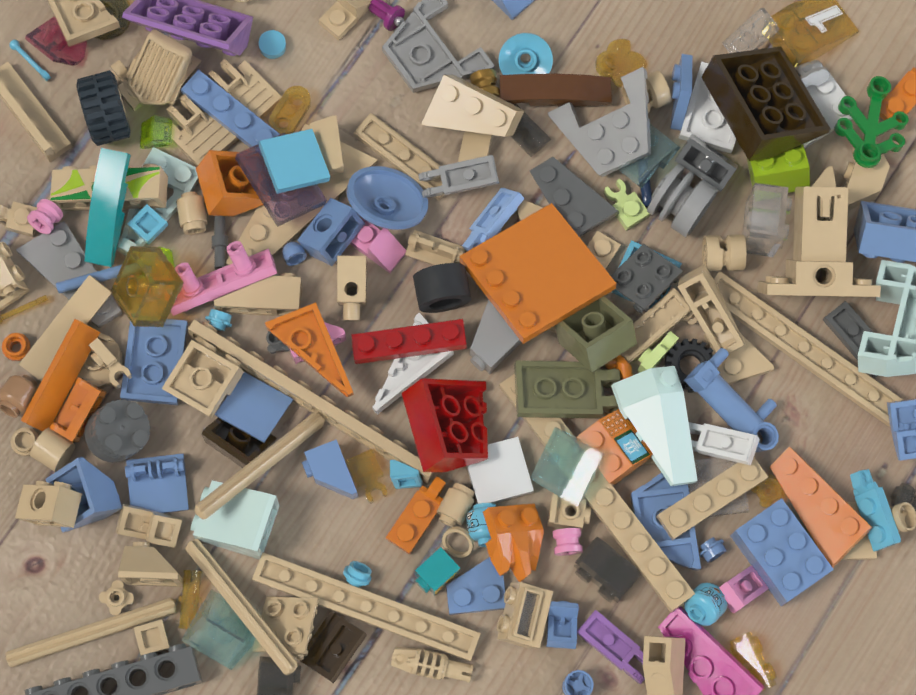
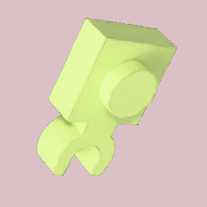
M618 179L616 185L620 191L614 193L607 186L605 187L604 194L607 199L616 202L612 206L619 211V214L615 216L627 231L648 218L650 214L635 191L627 195L625 183Z
M670 331L653 350L648 348L638 359L641 364L637 371L640 373L647 369L655 368L670 349L674 347L679 337Z

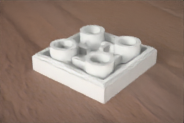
M518 437L488 444V459L467 466L477 504L497 503L534 492Z

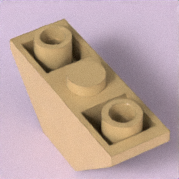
M884 154L881 155L878 165L873 168H864L857 164L855 160L853 163H848L843 175L847 179L845 187L848 188V211L859 207L861 201L870 202L875 200L881 192L890 167Z

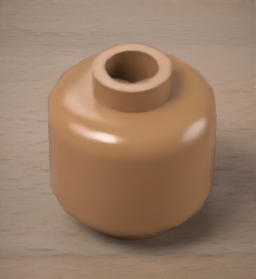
M28 375L10 376L0 389L1 411L13 418L23 417L38 389L36 387L38 385L37 382Z

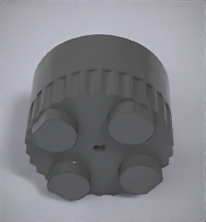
M125 399L111 401L94 412L88 419L85 426L87 446L97 458L111 463L122 462L138 453L147 444L151 428L149 425L150 421L143 407L136 402L126 401Z

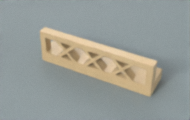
M6 62L0 66V98L48 161L52 162L71 149L70 141L10 63Z

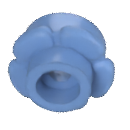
M713 537L700 546L702 549L700 557H704L707 563L720 557L726 552V548L723 545L724 540H716Z

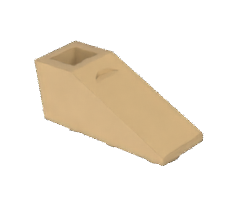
M644 636L643 671L647 695H683L685 638Z

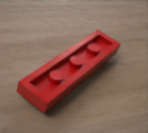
M463 319L351 334L355 364L467 349Z

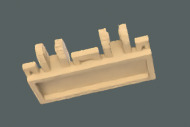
M225 59L220 62L222 70L234 80L229 85L213 70L207 73V76L260 119H263L283 101L282 96L245 60L236 67L237 70ZM182 95L179 100L183 107L193 115L188 121L175 107L169 106L166 109L168 114L183 130L180 131L172 123L164 132L196 166L199 165L209 150L226 151L239 140L206 112H202L186 95Z

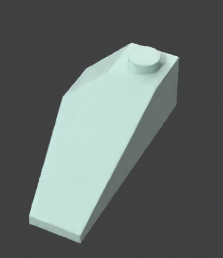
M675 366L650 368L614 383L611 387L621 414L625 420L627 418L630 419L637 430L635 434L640 442L642 440L645 441L653 453V461L670 486L696 483L698 480L684 391Z

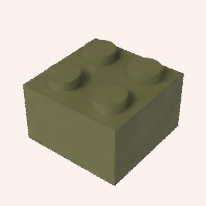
M605 296L555 325L559 344L590 372L597 370L637 344L633 320Z

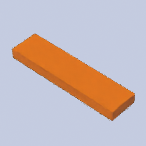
M74 319L21 419L22 422L40 431L50 428L91 351L89 344L98 338L99 331Z

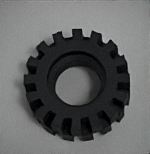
M684 339L681 343L677 342L670 349L665 359L664 367L675 366L683 391L684 389L688 390V393H693L694 391L684 381L688 375L682 372L680 360L686 356H693L702 363L713 357L712 348L707 349L705 347L707 343L703 341L701 344L697 343L698 339H692V341Z

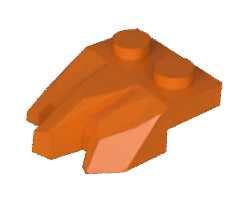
M535 503L488 507L483 511V515L491 539L485 543L491 562L499 576L507 573L510 568L518 582H521L531 574V570L536 571L544 534Z

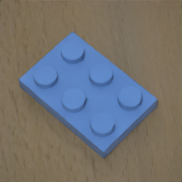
M131 316L124 366L128 368L132 378L129 379L123 374L121 400L178 405L179 399L164 391L162 387L185 351L188 322L186 320Z

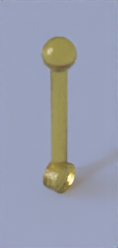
M47 296L39 297L0 315V324L9 317L48 301Z

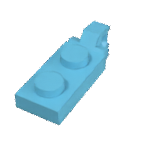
M869 469L851 474L852 486L855 489L853 490L854 498L860 515L873 527L867 533L873 552L900 543L901 538L883 487H878L877 483L873 482Z

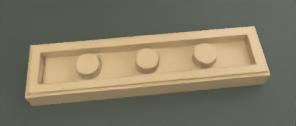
M372 113L355 130L354 136L400 172L414 179L422 189L442 186L441 177L426 182L419 181L418 175L420 173L439 169L440 165ZM445 194L434 196V198L439 201Z
M89 275L19 365L42 381L74 319L87 325L113 292Z

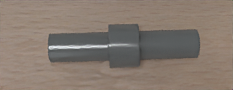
M214 216V235L211 238L215 270L226 266L228 236L225 235V216Z

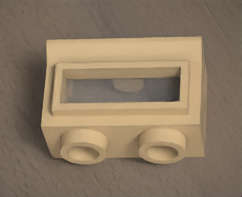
M523 582L510 583L504 594V603H506L504 612L497 623V631L499 632L497 639L528 649L540 648L553 591Z

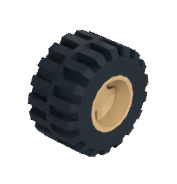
M109 70L77 79V92L92 141L97 146L130 138L131 129L115 75Z

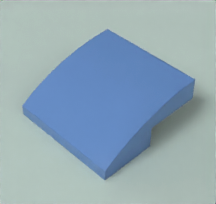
M916 399L887 402L891 433L898 460L915 459Z

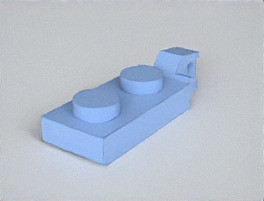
M500 188L469 228L472 232L462 245L466 251L500 233L504 224L517 211L518 206L524 200L520 192Z

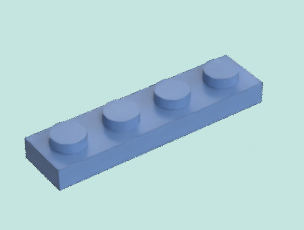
M199 69L181 88L183 95H186L194 104L262 158L259 142L282 136Z

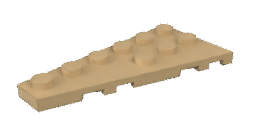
M305 124L301 131L309 130L310 126ZM340 141L344 173L330 175L329 182L279 194L276 193L271 182L269 191L272 200L270 203L257 207L238 241L242 243L248 256L269 249L274 258L277 252L287 243L292 242L297 237L296 235L306 226H309L330 198L339 199V196L347 190L348 182L355 172L366 167L376 166L378 160ZM230 256L226 261V266L233 263Z

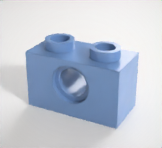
M330 198L297 241L311 257L333 266L337 261V256H341L365 225V222L352 207Z

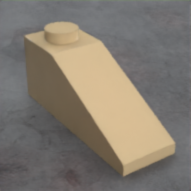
M705 264L680 277L677 287L715 351L717 352L720 348H724L730 353L744 346L745 343L718 286Z
M280 273L279 276L268 277L215 299L214 308L228 314L283 316L301 308V277H296V274Z

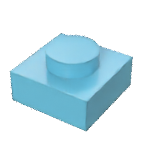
M148 204L127 223L148 245L168 226L167 221Z

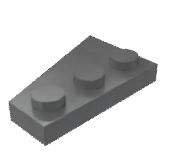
M554 157L549 158L530 170L531 175L548 203H552L579 237L619 214L615 207Z

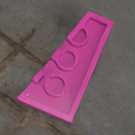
M682 606L670 613L658 626L664 637L685 638L684 665L688 670L691 680L697 684L703 695H759L765 688L708 631L697 622L692 621Z

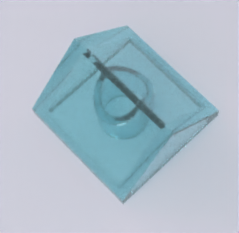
M211 589L181 641L232 670L252 647L255 637L221 594Z

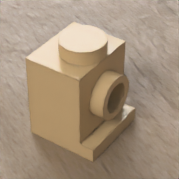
M552 494L547 527L561 529L580 528L582 530L583 524L589 525L591 507H586V499ZM567 507H573L576 511V514L574 516H568L565 512V509Z

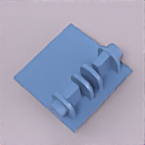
M184 454L126 460L125 474L126 478H128L130 505L160 513L189 510Z

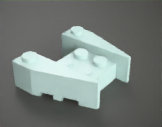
M881 260L876 285H880L881 290L880 297H876V301L900 304L892 336L867 331L863 332L858 352V372L884 377L916 374V267L910 264Z

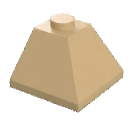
M133 542V546L124 547L118 577L126 585L184 587L182 577L154 547H150V543Z

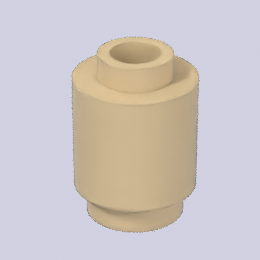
M197 192L183 193L181 198L176 201L180 227L183 228L184 234L187 235L205 232V225L208 224L204 197L198 195Z
M454 483L452 488H448L437 510V514L440 515L439 521L450 527H455L456 524L462 525L474 503L472 498L475 492L462 484Z

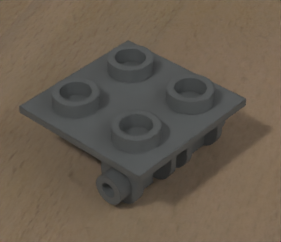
M643 244L611 277L617 283L615 290L634 302L633 307L641 314L643 311L647 312L654 301L661 298L660 295H664L673 283L678 282V277L683 273V270Z

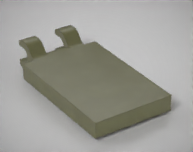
M515 361L517 417L601 419L603 411L610 414L619 409L614 395L604 396V387L612 388L611 386L614 383L620 381V370L618 369L600 370L598 368L590 372L580 362Z

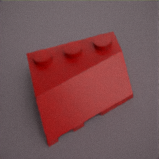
M421 378L401 393L423 472H448L488 459L487 428L484 426L483 415L487 412V403L483 402L486 381Z

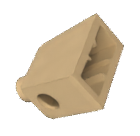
M337 256L338 306H343V321H360V306H366L367 300L366 256ZM355 287L357 288V294L349 296L347 295V289Z

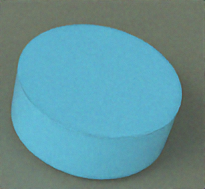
M276 30L264 32L259 38L261 54L269 59L281 57L286 50V41L283 34Z

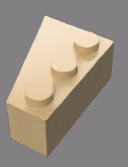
M453 74L443 75L421 125L503 137L513 136L524 110Z

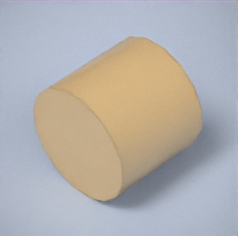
M47 428L36 439L31 449L30 457L57 472L71 458L75 444Z

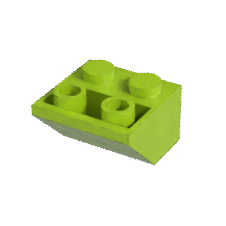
M803 144L772 158L755 161L747 159L755 198L795 192L796 187H810V166Z

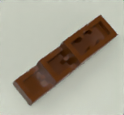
M557 73L500 75V98L511 104L529 103L530 107L557 105L559 108L569 102L574 107L612 105L611 77Z

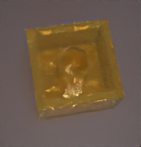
M130 246L111 291L133 326L163 327L184 282L160 247Z

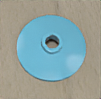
M520 33L510 37L503 44L499 53V67L503 75L549 74L553 64L552 51L547 42L540 36L532 33ZM529 54L531 57L530 61L522 62L520 59L521 55Z

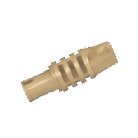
M395 647L391 659V666L414 675L437 680L448 677L470 683L473 671V664L448 660L446 654L419 648Z

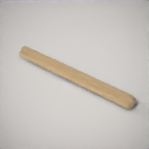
M313 412L197 503L194 510L196 515L202 520L211 516L322 428L325 422L324 417L319 412Z
M199 539L190 541L185 548L186 552L283 674L289 675L293 673L298 667V662L202 542Z
M167 598L7 651V663L10 667H15L175 614L177 612L175 601L172 598Z

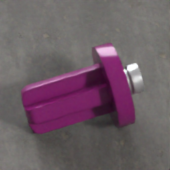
M372 0L370 2L369 11L384 21L383 26L388 31L395 30L404 21L405 10L400 5L391 7L382 0Z

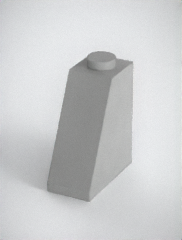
M488 300L470 348V356L472 357L470 361L480 371L485 369L490 374L522 342L490 300Z

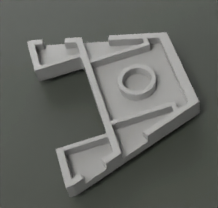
M422 0L418 2L405 22L403 21L382 46L383 53L413 93L439 86L443 75L453 74L461 79H467L478 70L495 69V65L481 47L460 61H456L427 22L448 8L446 0Z
M644 67L621 77L630 104L581 127L574 106L570 102L548 112L552 121L601 177L651 155L650 119H648L647 107L649 95L646 86L648 75Z

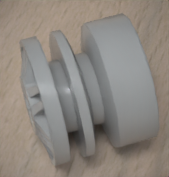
M677 164L669 174L664 176L655 189L647 212L653 216L660 207H663L658 219L662 222L672 213L675 217L671 228L687 238L709 208L718 189L705 180L700 181L695 188H692L690 184L694 173L690 171L683 180H680L685 167Z

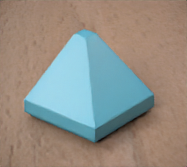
M390 460V478L396 489L422 487L423 480L419 470L397 460Z

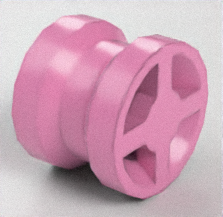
M41 199L37 204V209L29 213L27 220L38 232L50 234L54 228L53 224L62 219L63 212L54 202L48 199Z
M564 528L552 532L557 545L554 548V555L567 556L583 553V546L579 544L580 528Z

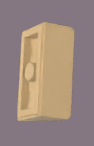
M337 115L310 123V129H313L329 174L344 173Z

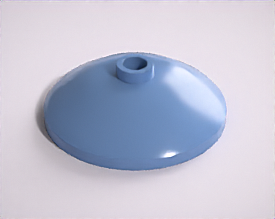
M371 166L360 169L351 176L347 185V197L353 209L364 220L381 228L401 230L414 227L424 219L428 210V199L423 198L422 187L410 176L392 168Z

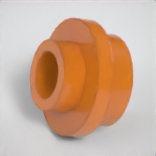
M12 333L2 342L3 354L12 361L22 360L31 349L29 339L21 333ZM21 344L22 347L18 352L12 351L13 345Z

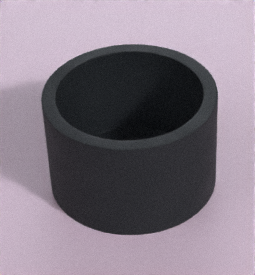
M438 264L419 270L413 275L418 307L421 312L438 313L460 308L472 300L466 269L463 264Z

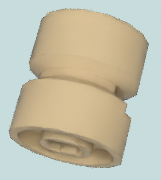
M655 71L648 74L646 86L649 103H647L648 112H650L651 107L655 109L671 103L672 99L668 84L661 72ZM622 85V95L625 104L628 105L630 101L624 85Z
M705 235L703 237L702 264H705L708 271H721L723 267H726L728 271L745 270L747 253L744 235H727L725 239H722L720 235Z

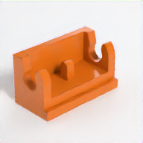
M80 377L77 378L76 384L55 421L50 426L51 430L72 442L80 441L85 432L88 419L97 411L107 392Z

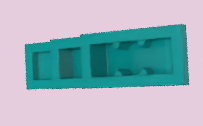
M105 148L100 150L90 203L84 262L113 267L125 216L122 208L128 184L125 183L131 157L128 153Z

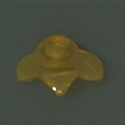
M617 39L608 45L606 51L598 55L595 67L600 76L611 77L615 85L622 88L621 77L641 67L646 68L647 61L641 54L630 51L631 45L629 40Z

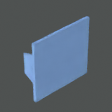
M244 372L231 395L226 397L215 413V416L265 443L293 399Z

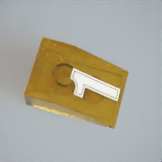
M800 0L767 18L762 32L773 47L781 46L793 67H797L814 61L856 35L859 30L836 0Z

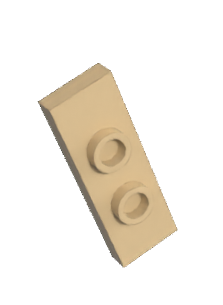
M675 288L633 323L637 344L621 354L630 364L692 312L686 300Z

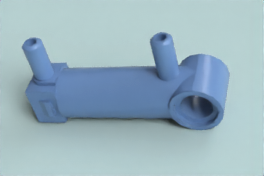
M720 348L710 360L699 363L684 381L714 409L732 430L756 436L757 432L761 433L763 440L762 443H758L755 453L771 450L778 443L779 435L776 427L771 423L764 422V420L776 408V402L768 399L755 412L719 374L720 372L717 368L729 356L726 349Z

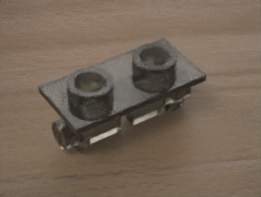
M525 112L514 135L511 136L530 157L551 140Z

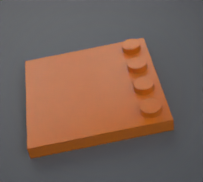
M552 203L460 255V263L465 266L466 271L523 344L616 289L617 285Z

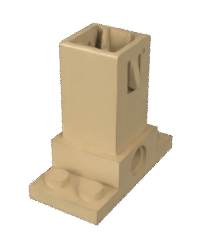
M804 186L795 188L793 259H786L785 277L766 276V281H758L757 292L766 295L880 297L881 286L872 284V279L853 277V262L846 261L847 187ZM817 216L824 217V220H817ZM818 269H821L822 276L817 281L815 275Z

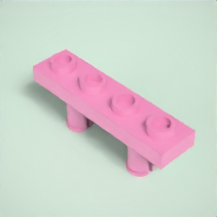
M240 241L232 242L227 246V252L233 263L196 278L188 263L177 265L174 272L181 285L165 291L168 307L172 315L189 311L196 306L213 301L218 297L277 274L270 250L266 249L248 256Z

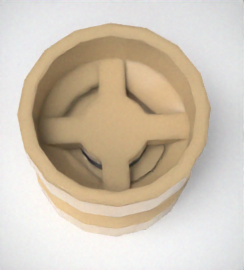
M903 502L896 504L894 507L889 506L898 532H907L915 529L916 511L911 504Z

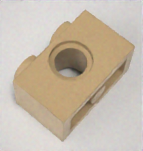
M36 481V485H23L15 518L37 526L74 528L82 493L71 490L72 485L57 481L54 482V486L43 481Z

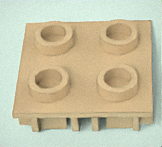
M266 596L261 615L262 619L295 660H303L304 656L308 654L307 646L309 639L312 638L311 631L314 629L313 621L318 613L317 605L319 599ZM255 638L252 651L266 652Z

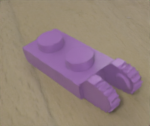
M595 610L580 627L577 634L620 671L623 670L633 680L641 684L645 678L638 670H635L628 664L632 657L635 656L643 665L641 647Z

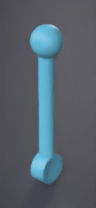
M12 40L10 42V48L17 50L45 81L51 78L20 47L19 41Z

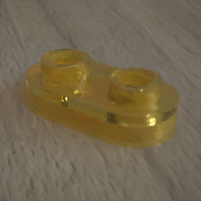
M302 86L288 88L269 117L270 127L280 135L294 133L311 106L308 90ZM299 99L302 103L296 106L293 104L294 100ZM284 121L288 125L285 128H281L278 126L279 123Z

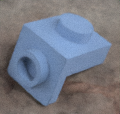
M552 601L550 603L547 617L546 647L576 649L579 604L568 601Z

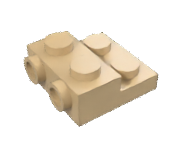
M191 340L162 389L212 418L226 394L228 396L231 395L244 371L239 367L241 362L226 354L223 358L215 353L217 348L205 341L198 344Z

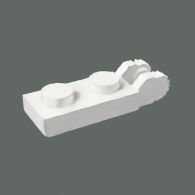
M688 422L690 433L700 435L698 441L691 440L694 452L751 466L760 440L756 435L705 423L700 425Z

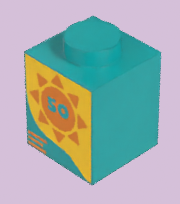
M440 547L415 570V575L418 577L415 582L425 593L431 591L435 596L460 573L461 568Z

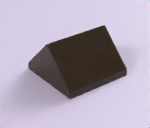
M219 417L202 432L205 443L241 468L245 467L273 445L277 439L270 434L265 443Z

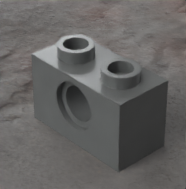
M691 134L675 159L677 163L717 188L720 192L737 169L735 162L693 134Z

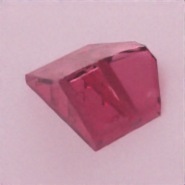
M55 16L25 36V40L53 62L75 66L84 59L88 40L69 47Z

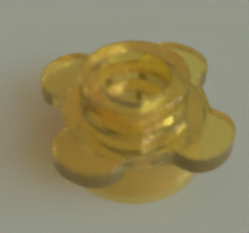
M767 475L768 478L751 489L754 494H757L760 499L759 504L763 508H768L772 502L781 498L784 499L785 492L781 489L774 475ZM766 489H770L771 493L767 494Z

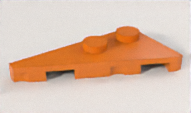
M316 302L265 322L268 331L346 397L354 395Z

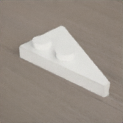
M420 313L414 318L413 326L429 324ZM448 351L394 359L388 371V378L375 398L376 402L372 408L374 412L378 415L401 397L402 392L421 378H425L453 356L454 352Z

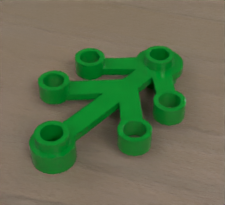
M882 76L873 77L867 86V94L870 98L867 118L857 107L856 100L853 97L844 96L838 104V110L844 115H850L864 133V140L855 132L853 123L848 118H840L834 126V131L837 135L848 139L855 148L853 152L854 160L864 168L876 167L881 160L882 154L889 151L899 152L906 142L901 134L893 133L888 140L875 144L876 137L892 129L903 130L909 122L907 114L898 111L891 118L878 123L882 100L887 97L891 90L890 82Z

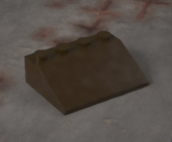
M781 46L713 55L701 77L749 161L775 157L825 135L831 130Z

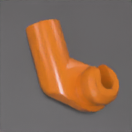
M621 354L605 364L608 370L614 368L620 370V381L633 376L631 364Z

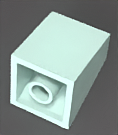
M212 480L210 487L204 488L200 501L223 483ZM245 488L207 519L202 520L195 514L191 524V531H194V538L199 539L201 542L260 560L262 553L265 551L280 505L275 495Z

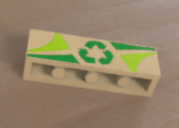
M144 164L143 167L128 166L125 179L128 187L122 209H142L146 204L151 208H166L168 176L162 167L156 164ZM97 165L90 166L89 169L65 166L60 170H52L50 201L54 202L62 211L90 210Z

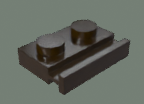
M330 611L308 643L307 656H304L303 660L299 661L334 684L367 634L333 611Z

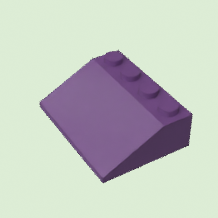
M135 0L122 15V18L143 26L148 31L154 29L170 34L172 38L177 40L186 39L196 42L198 46L203 48L212 47L222 50L224 54L230 56H240L247 48L253 21L252 16L199 0Z

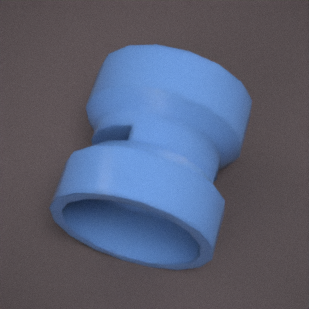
M582 670L572 671L563 681V694L590 695L593 691L594 683L587 672Z

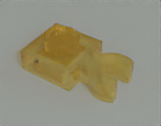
M372 449L346 460L357 488L366 485L365 495L370 504L374 502L371 492L375 489L380 490L383 497H387L385 485L377 481L384 474Z

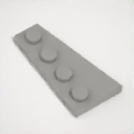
M65 221L54 226L50 234H41L16 249L17 253L26 259L56 289L57 282L96 272L91 263L84 262L85 253ZM78 289L61 294L70 300ZM110 295L91 319V322L98 328L123 314L112 295Z

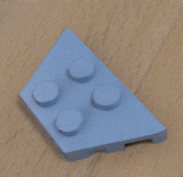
M660 473L630 494L633 513L672 563L695 571L700 570L701 564L695 526L672 541L656 517L659 513L689 495L688 484L670 486L663 474Z

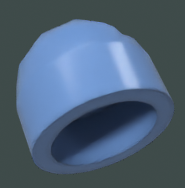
M293 241L287 243L282 251L283 258L288 266L298 265L307 257L304 248L299 243Z

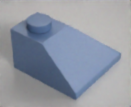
M83 457L75 459L46 478V482L53 484V486L55 481L72 485L71 490L82 493L74 528L60 527L62 532L106 519L122 509L114 481Z

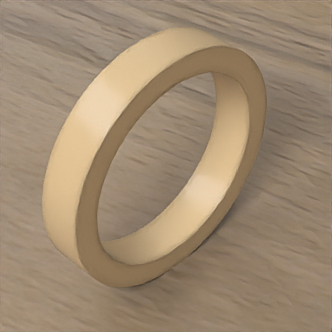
M451 527L442 537V544L445 550L454 557H466L474 548V540L470 537L469 532L462 527ZM457 532L464 535L469 542V550L465 552L454 550L448 543V534Z

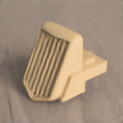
M153 29L147 35L139 53L134 57L124 79L128 82L130 90L141 104L165 105L168 103L173 105L182 94L181 88L200 68L202 60L193 56L190 48Z

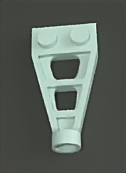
M153 147L144 164L161 166L168 176V187L172 188L174 193L167 200L166 208L152 209L165 221H168L177 211L176 201L181 198L183 193L193 192L199 179L196 167ZM129 209L124 230L117 246L118 252L132 259L136 257L138 251L146 244L127 224L140 209Z

